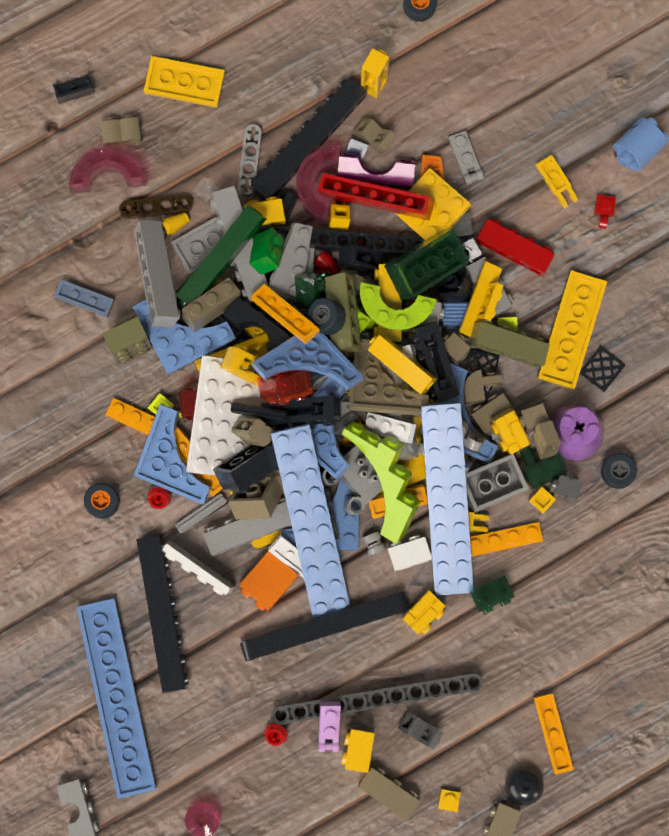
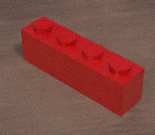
M487 219L476 240L477 243L544 277L554 258L555 253L552 252L553 250L545 245L541 247L535 244L536 241L530 237L524 238L518 235L519 232L512 228L506 229L502 227V224L497 220Z

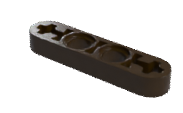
M188 195L127 200L121 203L119 211L125 219L175 215L183 212L189 213L193 208V202ZM173 200H176V204H181L182 200H186L190 204L186 208H183L182 205H177V210H174ZM164 201H168L171 204V208L167 211L160 208L161 203ZM145 203L152 205V210L148 213L142 211V206ZM135 204H138L140 213L137 214L136 210H131L130 214H126V211L123 210L128 205L131 209L136 208Z

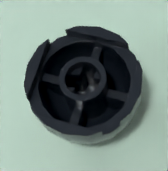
M456 265L448 268L449 272L445 275L443 273L439 275L435 281L434 290L445 302L460 303L465 301L472 292V277L463 266Z
M518 767L507 775L505 792L513 803L520 806H529L541 798L544 791V782L541 775L535 769Z

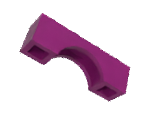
M340 152L339 177L370 184L371 182L379 183L380 186L389 187L390 184L397 185L398 188L402 189L413 187L415 160L397 158L390 168L383 171H374L363 164L359 154Z

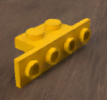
M484 261L458 331L459 333L471 338L474 323L482 322V320L491 321L495 316L497 302L503 295L502 289L504 285L498 283L502 268Z

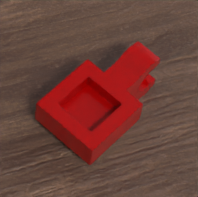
M596 196L594 215H600L598 228L606 229L608 217L614 216L616 197Z

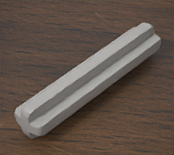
M218 494L176 523L177 530L180 533H184L227 502L223 494Z

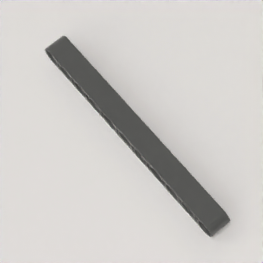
M467 674L291 704L275 708L272 712V718L277 724L317 719L320 715L314 712V706L320 702L341 700L345 706L340 711V714L475 692L482 687L483 680L478 674ZM471 677L477 678L479 681L478 687L471 688L468 680ZM452 680L457 681L460 685L459 690L456 692L451 691L449 688V683ZM432 684L440 686L439 694L433 695L430 692ZM413 687H418L421 690L419 698L411 696L410 691ZM394 690L402 693L400 701L392 700L391 693ZM376 693L381 694L383 697V701L379 705L372 702V696ZM355 697L363 699L364 704L362 707L356 708L353 706L352 701ZM297 707L305 708L306 714L304 717L298 718L295 716V709ZM278 710L286 712L287 716L284 721L276 719L275 714Z

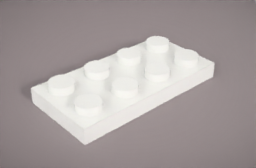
M174 542L167 543L162 549L166 552L165 556L173 562L175 560L182 564L181 568L189 573L192 571L197 574L196 578L204 584L210 583L214 586L212 589L216 593L227 595L236 587Z

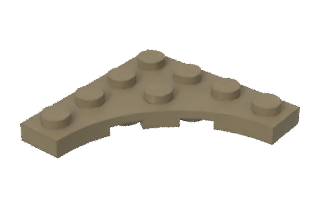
M360 339L361 351L355 352L353 366L363 375V381L351 388L349 410L421 416V405L428 404L429 395L414 393L396 386L394 381L382 371L378 358L368 351L371 340Z

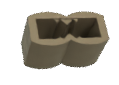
M126 115L123 119L119 120L109 117L101 122L104 147L142 143L138 117Z
M542 420L537 423L532 439L540 459L556 455L561 441L553 421Z

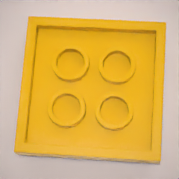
M429 168L408 192L429 196L435 202L430 221L395 214L434 248L472 205Z

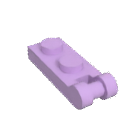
M320 702L318 752H325V750L339 751L340 702ZM325 739H332V742H325Z

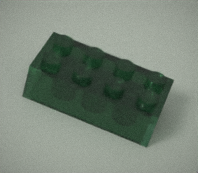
M454 228L441 230L384 267L400 299L405 300L413 299L467 265L470 261Z

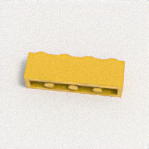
M379 264L378 269L374 271V280H378L381 299L387 307L394 310H402V265ZM379 325L374 326V337L376 335H385L394 343L401 342V331L388 330Z

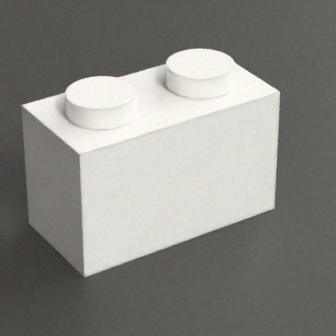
M420 535L409 538L410 542L402 544L399 541L397 544H390L391 548H388V553L394 572L432 560L425 537L420 538Z

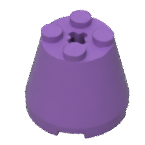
M568 404L556 410L550 417L549 421H553L561 441L557 456L570 461H582L593 456L602 445L604 426L599 415L590 407L582 404ZM575 427H576V428H581V427H583V428H582V432H580L579 430H576V431H575L574 428H575Z

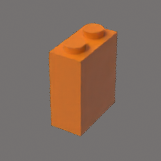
M268 551L239 584V587L242 588L239 592L247 599L252 597L256 601L254 605L261 611L266 609L269 612L297 580L299 575Z

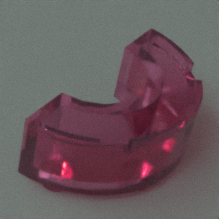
M337 145L321 147L308 155L301 163L296 176V191L300 205L310 217L325 224L328 223L331 201L323 198L318 193L316 182L322 173L329 170H338L341 146Z
M110 147L98 148L82 156L81 160L73 167L69 179V189L72 194L91 192V185L94 179L105 172H115L125 179L128 188L147 186L139 163L127 152Z

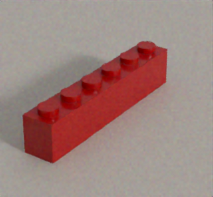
M322 173L317 190L325 198L430 221L435 203L429 196Z

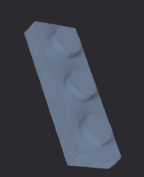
M62 279L54 294L56 299L108 318L114 303V299Z

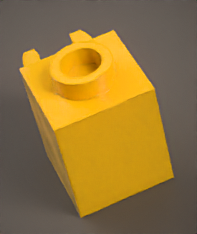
M333 200L328 217V230L348 232L350 206H347L346 202H343L342 205H336V201Z

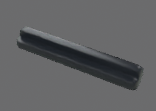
M236 402L231 404L232 413L278 421H286L287 411Z

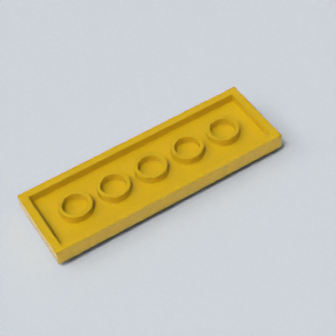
M570 271L548 344L550 345L545 365L541 367L537 379L568 389H575L607 281Z

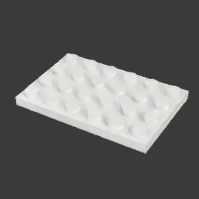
M202 356L186 472L215 475L214 468L250 445L234 435L231 429L241 416L260 420L261 418L232 413V403L236 402L261 407V403L270 402V393L221 369L220 366L223 358ZM249 365L247 370L241 369L243 371H251L260 376L251 365ZM273 376L267 378L266 380L272 382Z

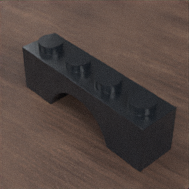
M237 297L223 313L225 321L238 331L249 327H256L265 331L269 336L268 352L294 336L290 332L285 333L281 325L276 321L271 322L268 320L267 315L263 311H256L252 308L253 305L247 299L242 300Z

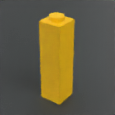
M376 335L370 341L368 351L420 394H426L437 380L436 377L385 335Z

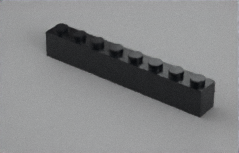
M351 76L347 81L344 79L338 85V90L335 94L331 93L326 98V104L323 107L319 106L314 111V117L310 121L306 120L300 128L302 130L290 137L288 140L289 144L285 148L279 149L276 153L277 157L264 166V171L261 175L257 174L252 179L251 191L260 199L266 201L267 198L276 197L367 97V90Z
M160 535L136 539L162 693L187 690L186 685H189L188 673L184 674L183 670L186 660L185 655L180 653V646H183L182 637L177 635L176 627H180L178 615L174 616L173 608H176L175 597H171L170 594L173 584L171 577L168 578L167 570H170L168 558H164L162 550L166 545L165 539L161 540Z

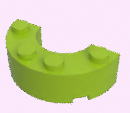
M362 282L360 285L361 302L367 315L377 325L392 331H406L419 326L431 315L437 299L418 295L416 301L409 308L394 310L387 307L382 301L380 286Z

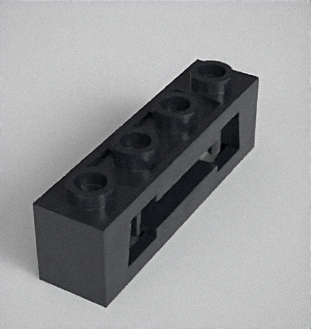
M429 322L410 329V340L415 345L417 351L415 355L418 363H421L422 367L438 379L427 391L430 400H433L434 403H440L459 396L460 393L437 322ZM426 345H432L431 349L435 358L440 376L443 375L444 379L438 378L430 350L426 348Z
M334 395L261 403V407L287 410L289 412L315 410V413L320 414L287 416L286 421L261 418V421L274 431L308 423L310 428H315L317 424L333 426L335 422H341V400Z

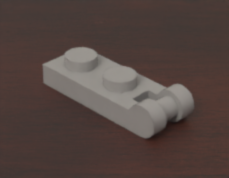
M463 131L449 136L448 140L465 185L472 184V181L483 180L484 175L478 164L467 132ZM474 169L475 173L469 175L468 170Z

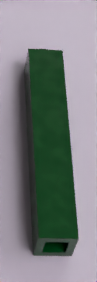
M248 205L177 293L176 296L180 299L179 303L185 307L208 292L267 218L253 206Z

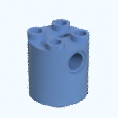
M641 117L614 144L617 160L623 167L641 171L667 145L669 136L665 132H661L657 127L658 123L653 118L646 119Z

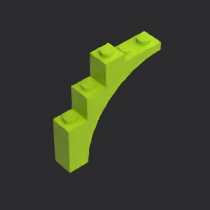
M351 422L344 428L342 435L353 442L374 467L380 479L385 500V518L380 534L397 544L405 537L421 502L414 495L405 492L413 473L404 466L397 464L404 444L389 435L381 439L377 434L363 428L361 424Z

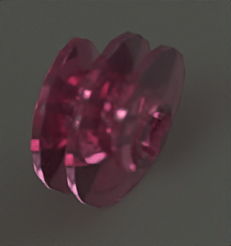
M206 802L192 805L185 816V826L193 836H211L218 830L220 825L219 812L213 805ZM201 815L208 819L204 826H201V823L197 821Z

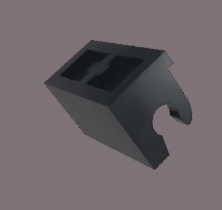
M89 74L58 85L52 84L59 104L95 94Z

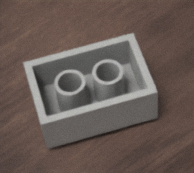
M514 454L466 474L467 499L474 514L529 490Z

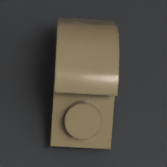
M363 118L353 131L361 141L369 143V147L380 153L392 145L393 139L396 136L391 130L382 129L373 119Z
M481 370L473 372L467 378L464 386L465 405L484 403V387L502 385V376L497 375V373H487L485 377H482Z

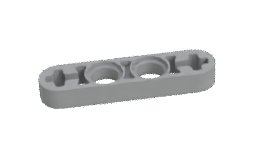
M256 124L248 125L244 132L238 180V192L243 197L252 196L253 191L248 189V192H244V189L241 187L245 186L246 180L242 179V177L249 179V187L251 188L252 180L250 179L257 175L262 134L260 127ZM252 129H255L256 133H258L254 136V143L250 142L251 135L248 133ZM248 147L256 149L254 156H248L245 153ZM246 165H251L254 168L252 174L244 173L243 169Z

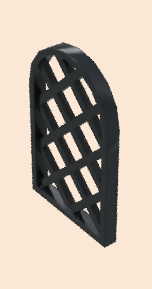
M470 349L465 370L469 367L471 373L467 374L465 380L473 372L480 369L484 373L482 377H485L487 373L483 368L487 365H490L492 369L489 373H496L500 356ZM474 353H478V354H482V355L476 358V356H475ZM472 354V356L474 357V360H472L471 362H469V360H470V355ZM487 356L494 357V359L489 361ZM482 357H485L487 361L484 365H481L478 361ZM495 360H497V361H496V365H495V369H494V367H493V365H492L491 363L494 362ZM474 362H477L479 368L473 370L470 366ZM493 386L490 387L488 393L485 390V388L487 387H484V393L486 394L485 398L489 396Z

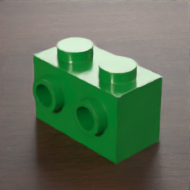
M274 228L254 235L249 264L260 275L279 268L284 243L282 235Z

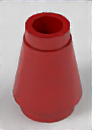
M325 251L314 261L317 264L316 267L325 269L330 276L339 274L341 271L330 253L327 254Z

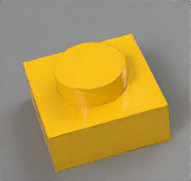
M541 487L529 500V503L544 514L556 499Z
M441 789L438 809L458 812L461 792Z

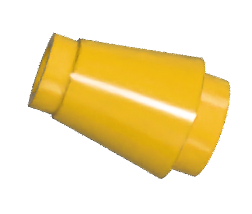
M185 212L167 217L161 222L162 229L165 230L166 236L174 235L189 223L190 220Z

